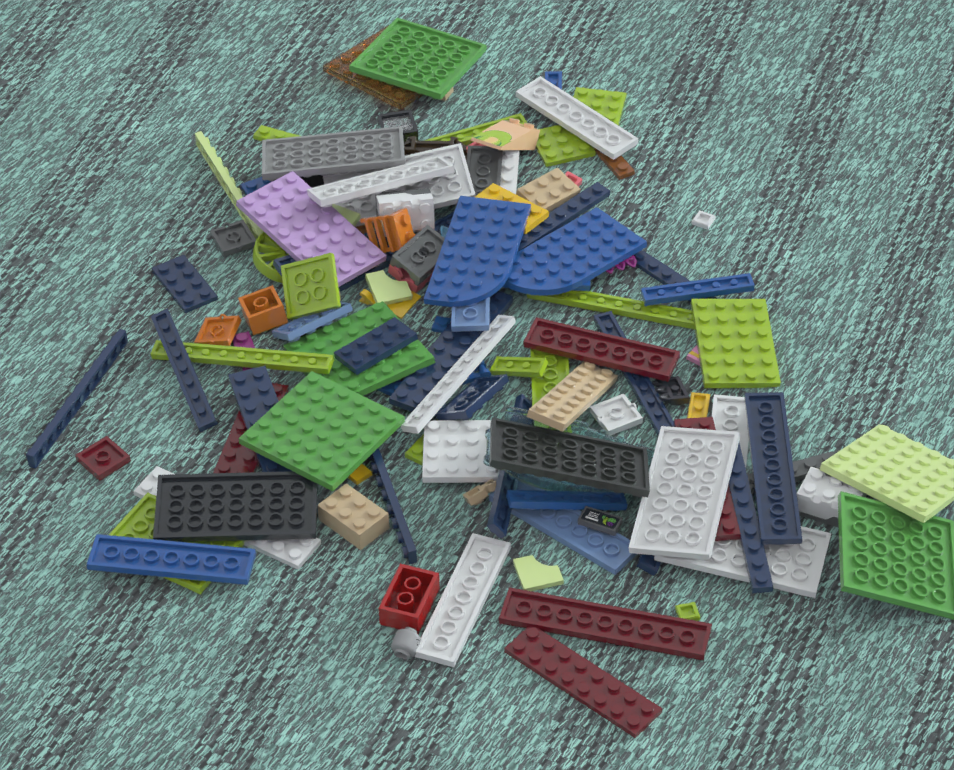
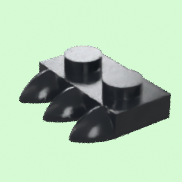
M679 376L670 377L668 382L659 379L652 381V384L658 387L655 391L661 394L659 396L660 400L670 403L671 406L689 404L690 396Z

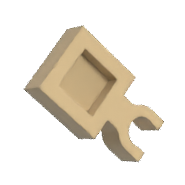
M490 479L482 486L478 485L464 493L463 497L471 506L478 505L484 501L488 493L495 491L497 482Z

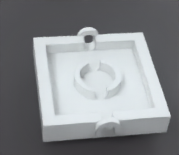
M625 394L590 406V413L608 436L643 423V417L637 411L636 404L631 403Z

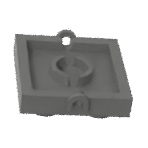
M244 220L231 224L226 222L222 227L210 230V236L223 257L254 248L256 239Z

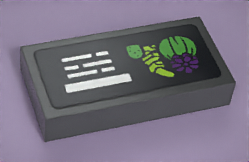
M585 506L578 518V525L612 536L617 534L623 523L622 517Z

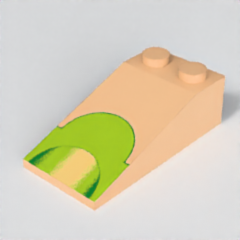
M510 118L509 120H502L471 138V141L498 150H535L540 130L534 128L533 124L524 123L523 125L519 123L520 120Z

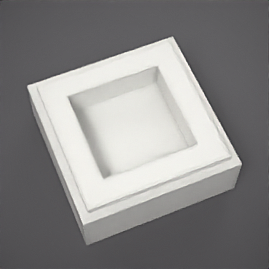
M699 210L692 220V225L708 230L716 216Z

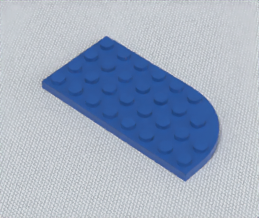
M460 196L427 287L424 304L445 307L466 306L483 301L500 290L511 273L527 219L531 212V204Z
M596 207L517 252L511 273L504 286L530 295L565 293L578 288L647 247V241Z

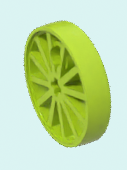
M263 231L256 239L253 248L252 258L254 265L267 278L283 283L281 275L273 266V261L289 254Z

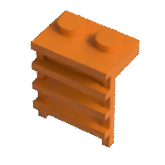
M407 208L400 209L390 215L360 219L361 223H365L369 240L383 253L398 251L415 236ZM381 220H382V222H383V226H384V229H385V233H386V236H387V240H388L389 247H388L387 242H386V238H385V235H384V231H383V227H382V224H381ZM372 221H373L374 226H375V230H376L377 237H378V240H379L380 248H379V246H378V242H377V239H376V235H375V231H374V228H373Z

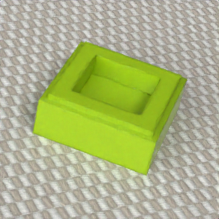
M695 602L675 605L678 618L700 621V614Z

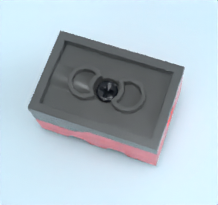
M426 225L392 255L388 273L398 281H407L410 290L417 293L430 281L445 238L429 225Z

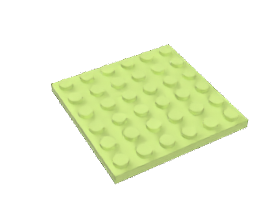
M879 424L822 462L820 470L922 523L928 521L954 501V459H949L938 451L931 450L922 443L907 438L904 434L890 430L885 425Z

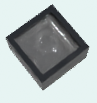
M412 110L377 115L378 129L402 126L404 142L410 140L409 137L416 136V140H418V129Z

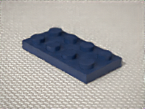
M185 255L152 267L153 274L184 313L218 300L217 294Z
M394 317L335 351L334 356L335 359L358 375L418 340L416 332Z
M507 374L476 378L436 414L437 419H462L463 421L470 419L474 412L480 410L484 403L491 400L493 395L504 388L503 386L509 382Z

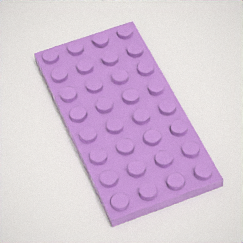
M293 171L236 201V206L296 262L333 253L338 287L386 261V255L332 206L321 207L312 200L307 193V189L311 187Z

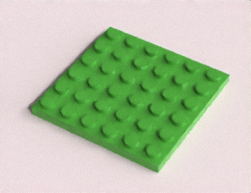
M396 18L349 65V71L441 100L486 52L487 45Z
M383 301L359 310L328 326H324L311 334L300 337L295 342L283 345L285 351L333 355L334 362L330 373L317 374L362 396L435 363L434 356L419 340L410 343L358 375L335 359L334 352L394 317L400 320ZM303 372L305 376L309 374V372Z
M311 371L239 438V444L334 491L405 422V416Z
M840 491L838 495L841 591L954 620V521L933 516L925 523H922L883 502Z

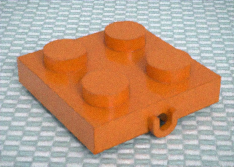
M221 314L219 317L205 318L194 343L230 346L241 323L239 315L226 316Z

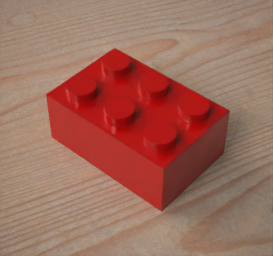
M400 563L378 608L380 625L395 629L411 627L419 634L440 590L439 573Z

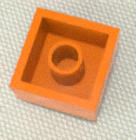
M273 285L238 298L244 318L253 335L288 323L284 306Z

